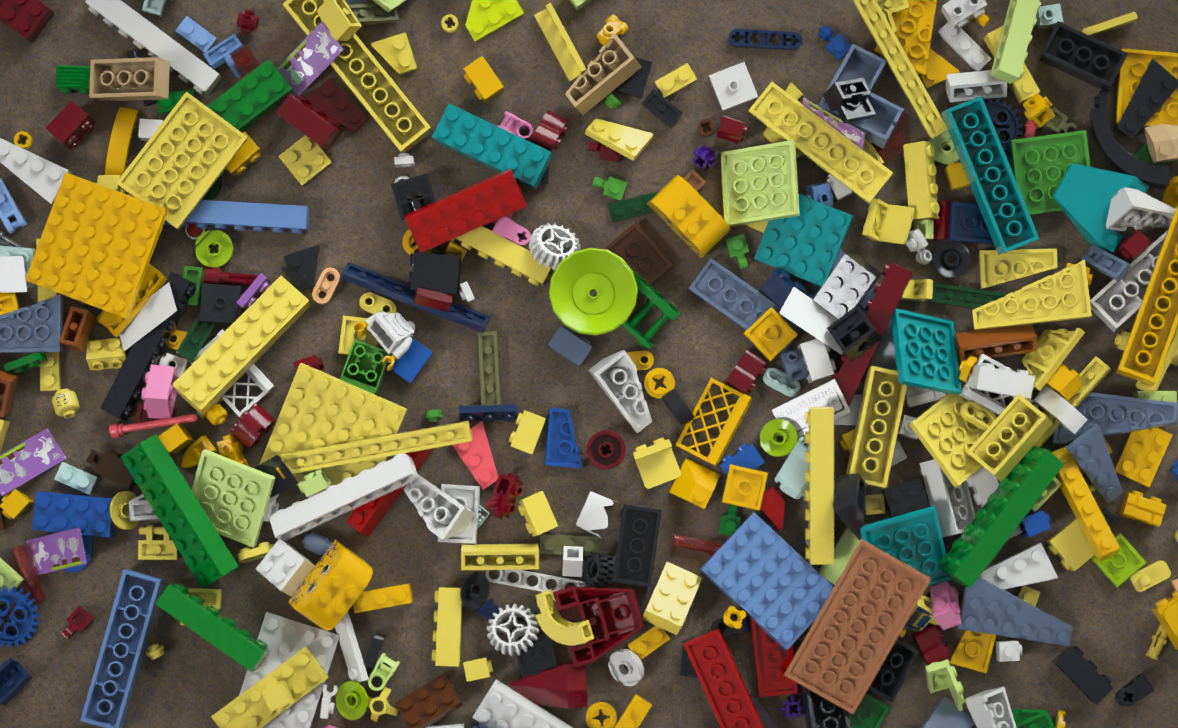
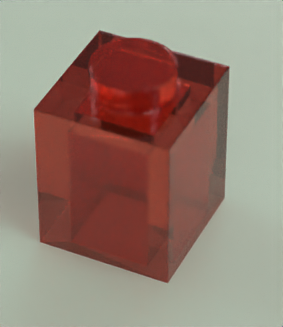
M247 45L231 54L243 75L260 66Z

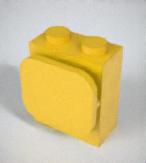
M1178 590L1172 593L1173 596L1171 598H1163L1156 602V607L1152 608V611L1173 646L1178 650Z

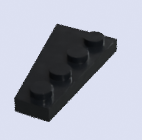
M1153 58L1150 60L1145 73L1142 75L1128 106L1116 126V129L1128 140H1131L1178 88V80Z

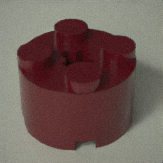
M255 402L248 411H244L238 418L240 423L237 422L230 432L252 449L261 441L263 435L269 432L276 421Z
M600 431L594 434L587 444L588 459L592 465L602 470H610L617 467L625 456V444L622 438L612 431ZM610 446L609 450L611 453L603 455L601 447Z

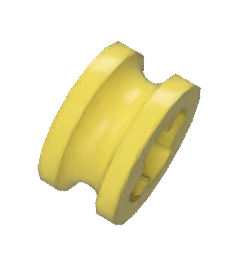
M448 14L442 18L441 25L446 32L453 33L458 29L459 22L454 15ZM448 19H452L455 26L448 28L445 22Z

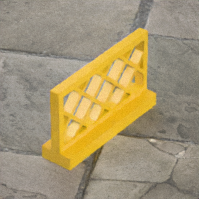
M711 378L692 412L695 418L686 424L675 445L718 467L753 401L752 398ZM713 383L721 388L722 394L711 397L709 390ZM730 394L739 396L736 404L728 406L725 396ZM723 397L726 407L715 410L713 400ZM710 401L713 411L702 414V403ZM727 410L729 418L727 421L719 423L717 413ZM714 414L717 424L706 427L704 417ZM701 418L704 428L693 431V420ZM718 427L720 431L718 438L710 440L708 429ZM705 431L708 441L697 444L695 434ZM692 435L695 445L686 447L681 444L684 437ZM709 443L711 451L708 457L700 453L699 446Z

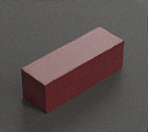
M417 287L414 304L444 311L450 310L452 295Z

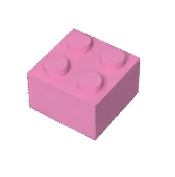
M151 365L150 372L146 373L145 382L147 385L142 390V400H145L144 410H147L148 418H172L177 392L172 385L177 380L175 368L172 366Z

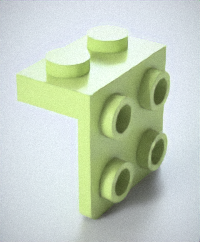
M948 659L925 666L930 693L949 688L958 711H963L962 704L965 703L962 693H964L961 682L956 680L957 673L955 667L950 666Z

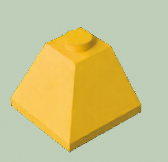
M686 458L680 469L681 476L675 479L669 493L705 509L720 474Z

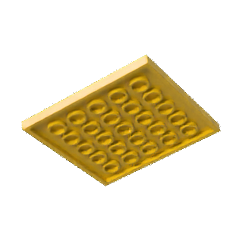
M65 172L25 281L129 319L169 210Z

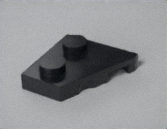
M319 245L284 256L292 284L299 292L312 288L315 285L320 251Z

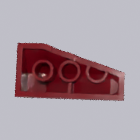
M565 662L557 668L543 670V673L534 676L529 675L509 683V688L536 705L563 708L588 707L585 665L574 667L573 662Z

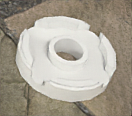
M619 649L611 654L608 667L616 681H621L624 683L622 685L634 686L642 680L644 676L643 663L633 651ZM623 664L628 667L629 671L624 668Z

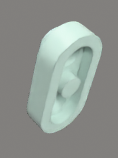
M768 368L763 375V381L766 385L786 396L794 397L800 390V383L798 381L789 383L786 373L776 368Z

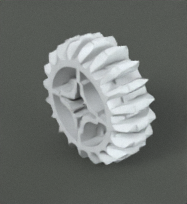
M547 223L545 226L541 225L539 228H536L531 235L529 242L530 255L534 256V261L539 260V266L544 264L546 269L552 267L553 270H556L559 263L573 252L580 251L579 239L575 238V233H570V228L564 229L563 225L559 227L556 223L552 226Z
M506 604V610L503 611L502 608H499V614L493 613L495 619H489L491 626L487 627V630L490 632L487 634V637L491 639L490 643L492 646H495L496 651L501 650L503 655L508 652L510 656H513L514 651H516L517 655H520V650L523 649L527 652L528 645L530 647L534 646L531 641H537L538 639L535 634L539 633V629L536 628L539 624L535 621V614H531L530 609L525 610L523 605L518 608L516 604H513L510 609L509 605ZM517 617L526 620L528 627L519 624ZM515 626L516 630L511 634L510 630ZM499 633L507 635L509 643L499 639ZM524 636L521 640L517 641L519 637Z

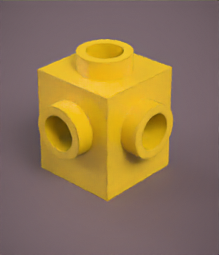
M1038 92L1023 103L1026 109L1024 114L1039 127H1042L1055 117L1050 108L1052 106L1050 100L1046 96L1043 98Z

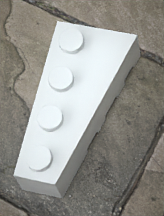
M0 138V163L53 205L65 172L72 175L73 173Z
M1036 543L987 567L980 575V578L989 581L999 588L1009 589L1056 579L1058 576L1042 544Z
M1005 687L985 690L964 699L977 728H1016Z

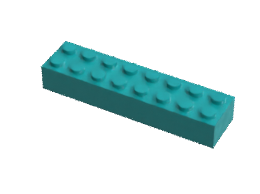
M982 96L942 112L941 115L998 255L1038 240L1039 236Z

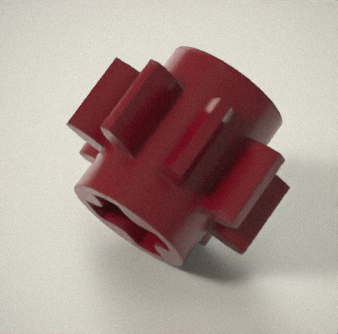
M245 9L244 13H239L237 27H241L240 31L251 34V30H257L259 17L255 16L254 11Z

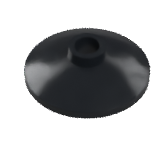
M946 240L936 247L932 261L939 274L948 278H956L968 270L971 263V255L963 243ZM949 256L954 258L953 263L947 261Z
M478 571L471 572L465 577L460 590V597L464 607L469 610H477L485 603L489 593L487 577Z

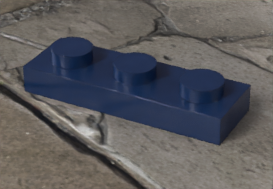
M517 404L459 406L460 421L473 423L475 421L493 422L494 420H503L510 422L517 420Z

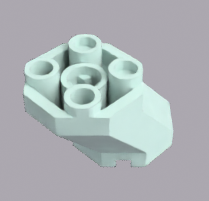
M805 437L798 439L774 479L776 483L778 481L781 483L780 489L794 499L804 497L803 500H805V490L808 489V482H805V470H808V462L805 463V451H808V443H805Z

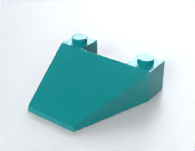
M1071 163L1052 197L1088 243L1106 252H1114L1122 235L1106 228L1111 199L1124 187L1136 189L1146 194L1150 186L1135 176Z

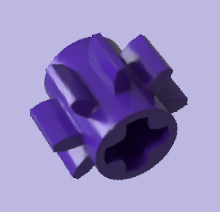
M703 145L693 152L696 155L693 161L697 168H704L706 171L716 164L714 159L717 155H715L712 148H706Z
M790 696V701L788 702L783 699L785 707H781L780 710L787 712L784 715L785 718L790 715L792 720L795 721V716L799 715L802 717L800 711L803 709V706L799 705L801 702L800 698L794 701L793 696ZM796 703L797 705L795 708L797 709V711H791L789 713L790 708L788 706L790 704L795 705Z

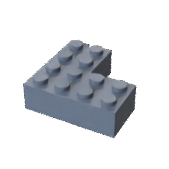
M852 44L828 89L835 82L864 78L872 93L887 60ZM872 93L868 100L876 115L871 119L849 122L848 124L865 133V140L884 149L904 109ZM822 97L818 106L841 119L837 111L830 110L824 97Z

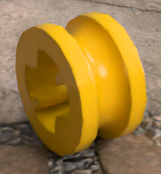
M21 131L14 136V143L20 148L28 149L31 147L33 139L30 134ZM21 136L28 137L25 145L19 144Z

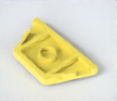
M1076 328L1075 331H1067V329L1044 330L1037 339V352L1026 353L1022 358V362L1027 371H1029V375L1035 376L1034 386L1037 390L1041 391L1085 332L1081 328Z

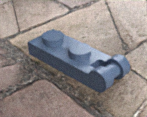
M1091 245L1088 249L1089 252L1080 258V261L1085 260L1086 266H1090L1118 282L1131 269L1129 263L1095 245Z

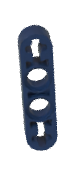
M734 29L728 37L730 45L738 48L793 51L799 49L802 45V37L796 32ZM735 34H739V37L745 38V34H748V44L744 43L745 39H740L739 42L736 43L735 39H732V37H734ZM752 35H759L761 42L753 44L750 40ZM774 35L778 36L780 43L772 45L769 38ZM783 36H786L785 40H791L792 37H795L799 41L795 46H792L791 42H785V46H782Z

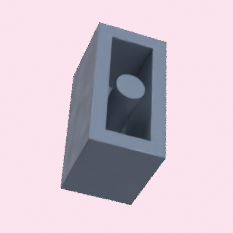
M560 326L549 342L548 347L578 367H581L593 349L590 346L591 342L583 336L581 338L575 336V331L571 328Z

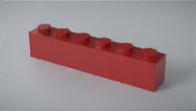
M434 448L405 454L413 459L416 471H418ZM407 485L357 507L346 522L363 535L369 537Z

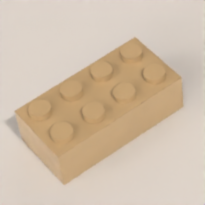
M159 57L91 60L89 98L101 102L168 99L170 61Z

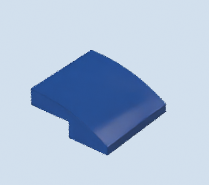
M412 338L408 351L399 360L396 359L394 361V366L391 370L411 384L433 352Z

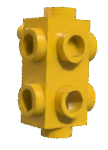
M234 434L223 436V441L217 442L221 456L248 466L242 452V442L237 437H234Z

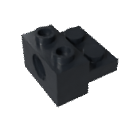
M864 78L835 82L823 94L830 110L837 111L843 123L871 119L876 115L868 100L872 93Z
M428 173L391 184L401 221L405 220L406 214L436 201ZM421 193L420 196L407 199V197Z
M859 305L827 327L843 353L851 361L883 338Z

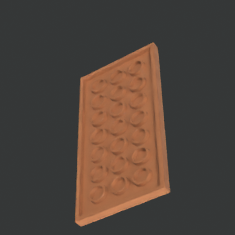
M861 539L784 675L854 714L931 578Z

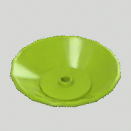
M587 248L573 252L559 263L551 277L549 297L554 313L565 326L580 334L597 336L614 331L628 320L636 306L638 287L633 271L623 258L609 250ZM593 290L597 292L595 297L590 296V292Z

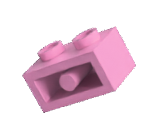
M948 581L930 587L933 618L941 628L945 630L961 624L959 596L956 588L952 587Z

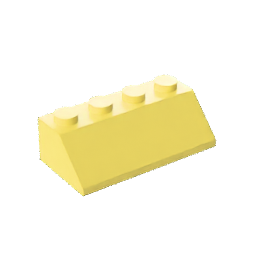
M1018 394L967 453L1002 482L1053 423L1040 410Z

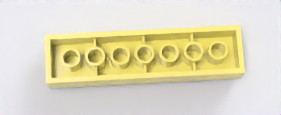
M280 276L172 384L174 390L203 416L310 307L309 300L284 277Z

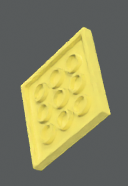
M946 394V396L912 421L909 426L953 486L957 487L982 467L967 451L982 436L985 430L971 424L961 416L960 408L969 400L960 395Z

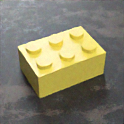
M667 562L647 604L642 620L677 635L683 625L702 577Z

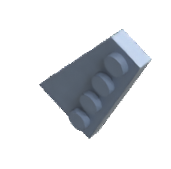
M1096 423L1066 446V449L1103 500L1109 504L1120 496L1123 490L1100 426Z

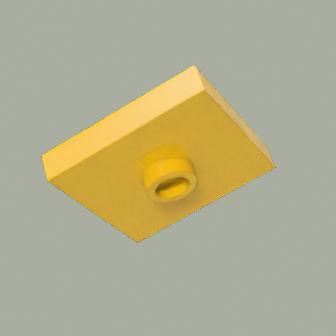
M772 307L743 333L769 361L798 335Z
M730 464L721 502L760 511L768 473Z

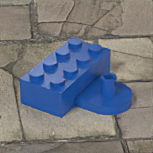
M36 491L32 530L58 533L80 527L87 564L62 569L63 571L79 572L88 566L92 559L94 536L114 537L115 524L110 516L112 498Z

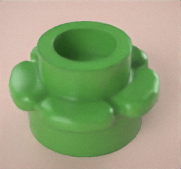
M612 92L605 97L606 100L604 101L610 109H618V106L622 103Z
M441 409L426 410V416H424V418H428V422L440 421V417H443Z

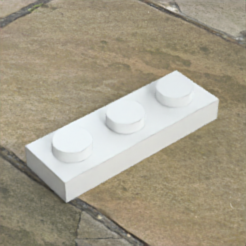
M947 22L937 32L975 71H980L991 60L961 28L956 27L953 29L949 22Z

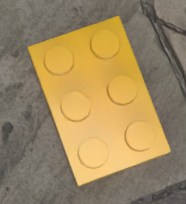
M1157 427L1130 432L1115 465L1116 473L1146 487H1150L1172 438V434Z

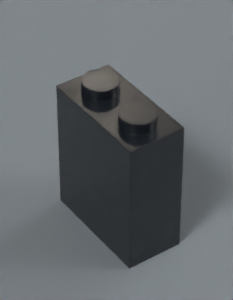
M416 248L414 254L411 253L410 265H413V270L409 272L408 283L411 284V289L417 290L418 287L441 293L457 294L460 283L462 253L426 250L420 253L419 248Z

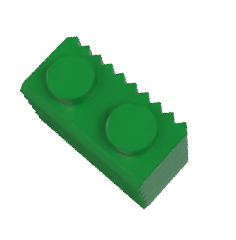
M56 65L55 88L61 91L62 94H72V91H80L79 94L89 95L90 66Z

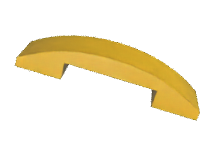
M119 107L109 142L105 175L122 176L127 169L126 162L139 110Z

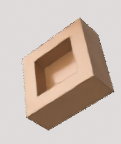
M694 169L683 178L697 192L706 184V181Z

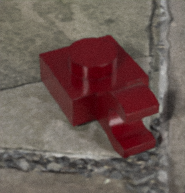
M589 142L588 151L600 153L599 159L618 163L620 153L603 144Z
M79 605L66 619L70 625L61 635L66 639H70L76 630L82 633L95 618Z

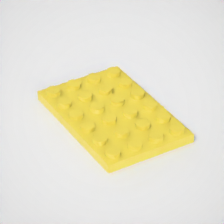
M186 92L116 184L135 198L168 209L165 220L179 230L248 140V137Z

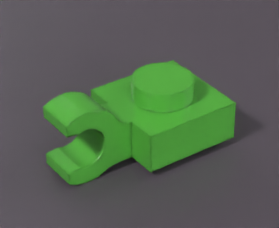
M610 176L608 181L595 177L592 186L604 189V196L621 201L627 185L626 182Z
M744 234L725 239L730 258H737L740 269L747 268L748 263L744 254L749 253Z

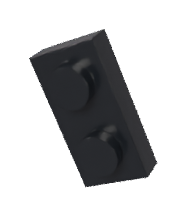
M655 89L641 103L669 128L683 114Z

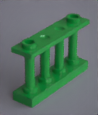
M631 268L638 287L637 296L643 293L648 298V302L631 321L627 320L622 326L637 338L636 341L641 347L650 349L654 345L650 339L667 320H676L681 312ZM653 307H659L662 310V315L643 334L636 326Z

